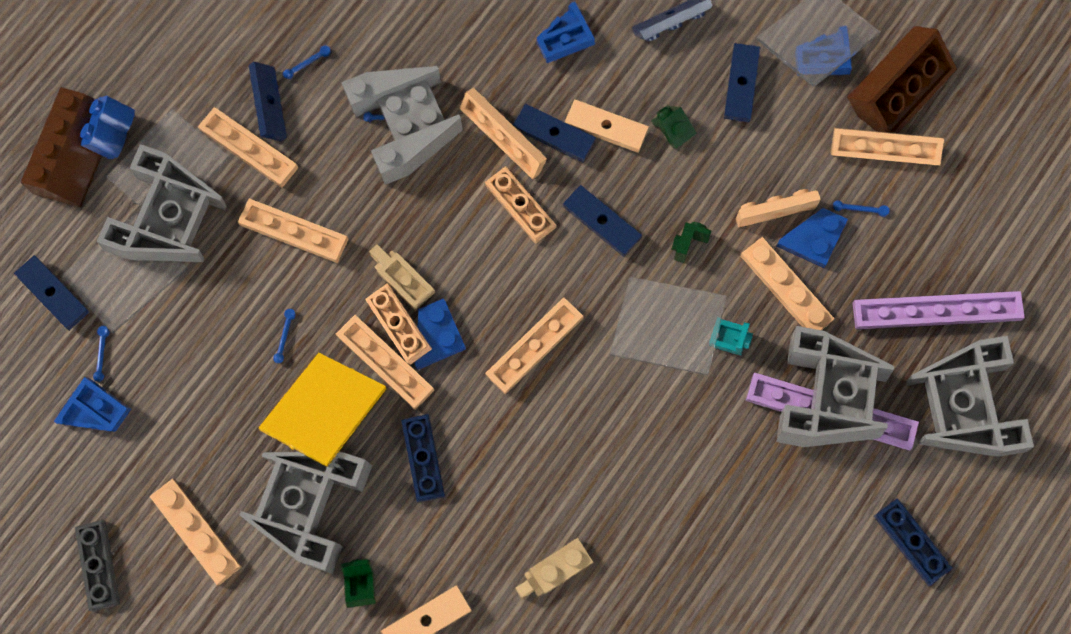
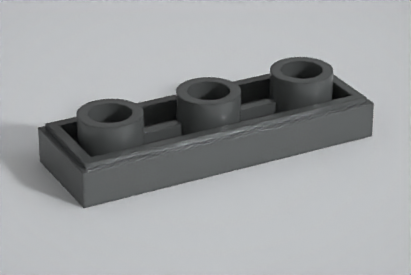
M100 520L75 527L89 611L93 612L120 605L106 521ZM99 561V567L94 570V563Z

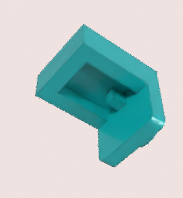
M717 318L709 346L741 356L744 348L749 349L753 338V333L749 332L750 323L744 322L743 325Z

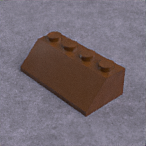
M914 26L847 98L857 116L876 132L899 133L957 70V67L938 29Z
M60 87L20 182L32 194L82 207L102 158V155L81 146L82 138L80 133L84 125L90 122L91 114L89 110L95 100L94 98L81 92Z

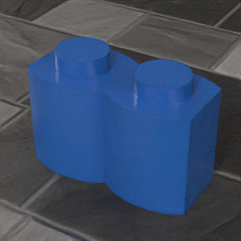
M109 96L99 97L91 104L89 110L91 114L90 122L85 124L81 130V146L108 159L118 158L125 143L126 133L132 124L135 110Z

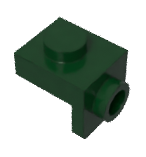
M667 105L657 111V117L651 121L654 126L660 127L671 147L675 149L697 134L681 107H670V105Z
M685 222L681 236L676 234L671 250L676 251L674 260L684 263L692 239L708 243L712 231L707 229L704 224Z
M354 559L350 562L342 563L341 570L344 576L346 607L352 608L376 604L375 579L370 560Z

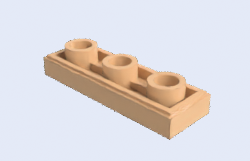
M575 99L565 120V123L596 138L637 153L641 149L649 126ZM603 126H609L610 128L604 129Z
M506 166L485 182V186L535 244L556 228L553 220ZM518 202L525 203L523 206L516 205V203Z
M802 189L793 193V196L783 198L781 195L769 198L766 203L758 205L756 202H749L742 205L741 209H739L736 222L739 228L816 209L821 199L818 191L809 192L808 189Z
M388 283L365 299L409 365L432 350ZM400 320V323L395 326V323Z
M456 585L381 630L382 634H435L470 613L471 609ZM425 616H430L432 623L427 627L423 626L422 619Z

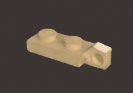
M377 244L369 251L371 257L378 263L374 267L378 274L415 311L435 293L434 288L398 253L395 254L391 251L387 254Z
M576 538L530 568L524 574L527 580L515 589L522 599L534 591L539 597L543 593L547 594L587 568L593 561L579 539Z

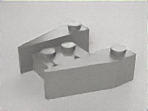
M437 66L366 72L341 82L355 117L380 108L393 136V142L371 150L385 185L410 175L463 131L460 115L444 120L430 87L441 83Z
M140 144L131 163L130 170L136 179L152 184L134 226L107 217L97 243L104 251L128 260L203 262L205 258L199 249L191 247V244L208 205L223 210L226 209L222 196L168 154Z
M796 326L790 340L787 364L816 369L811 409L785 404L780 414L776 442L800 447H812L880 438L888 428V423L872 421L876 381L886 382L894 371V366L826 331Z
M1008 336L979 340L911 375L906 381L907 386L925 383L936 433L924 435L919 440L920 445L995 457L1025 453L1034 447L1028 419L998 423L987 373L1005 371L1014 364Z
M340 451L328 467L301 452H263L262 457L275 464L255 516L242 511L239 515L298 562L333 574L343 546L315 536V532L333 483L363 492L372 465L365 459Z

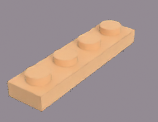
M474 88L468 90L465 93L460 109L529 177L534 179L540 175L547 160L542 152L532 145Z
M215 107L198 126L202 133L281 188L284 187L299 168L295 162Z
M834 128L831 155L940 165L944 138Z
M248 199L238 220L240 226L338 263L349 240L346 235L252 199Z
M763 237L741 253L740 257L802 327L823 330L833 322L835 318Z
M563 297L485 373L486 376L506 395L583 320V315Z
M356 315L336 333V336L414 410L435 391L425 379Z
M171 479L150 496L216 585L222 584L242 567L176 480Z

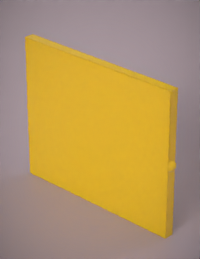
M318 353L259 426V430L288 445L292 450L295 449L328 467L385 392L386 386L355 371L353 368H349Z

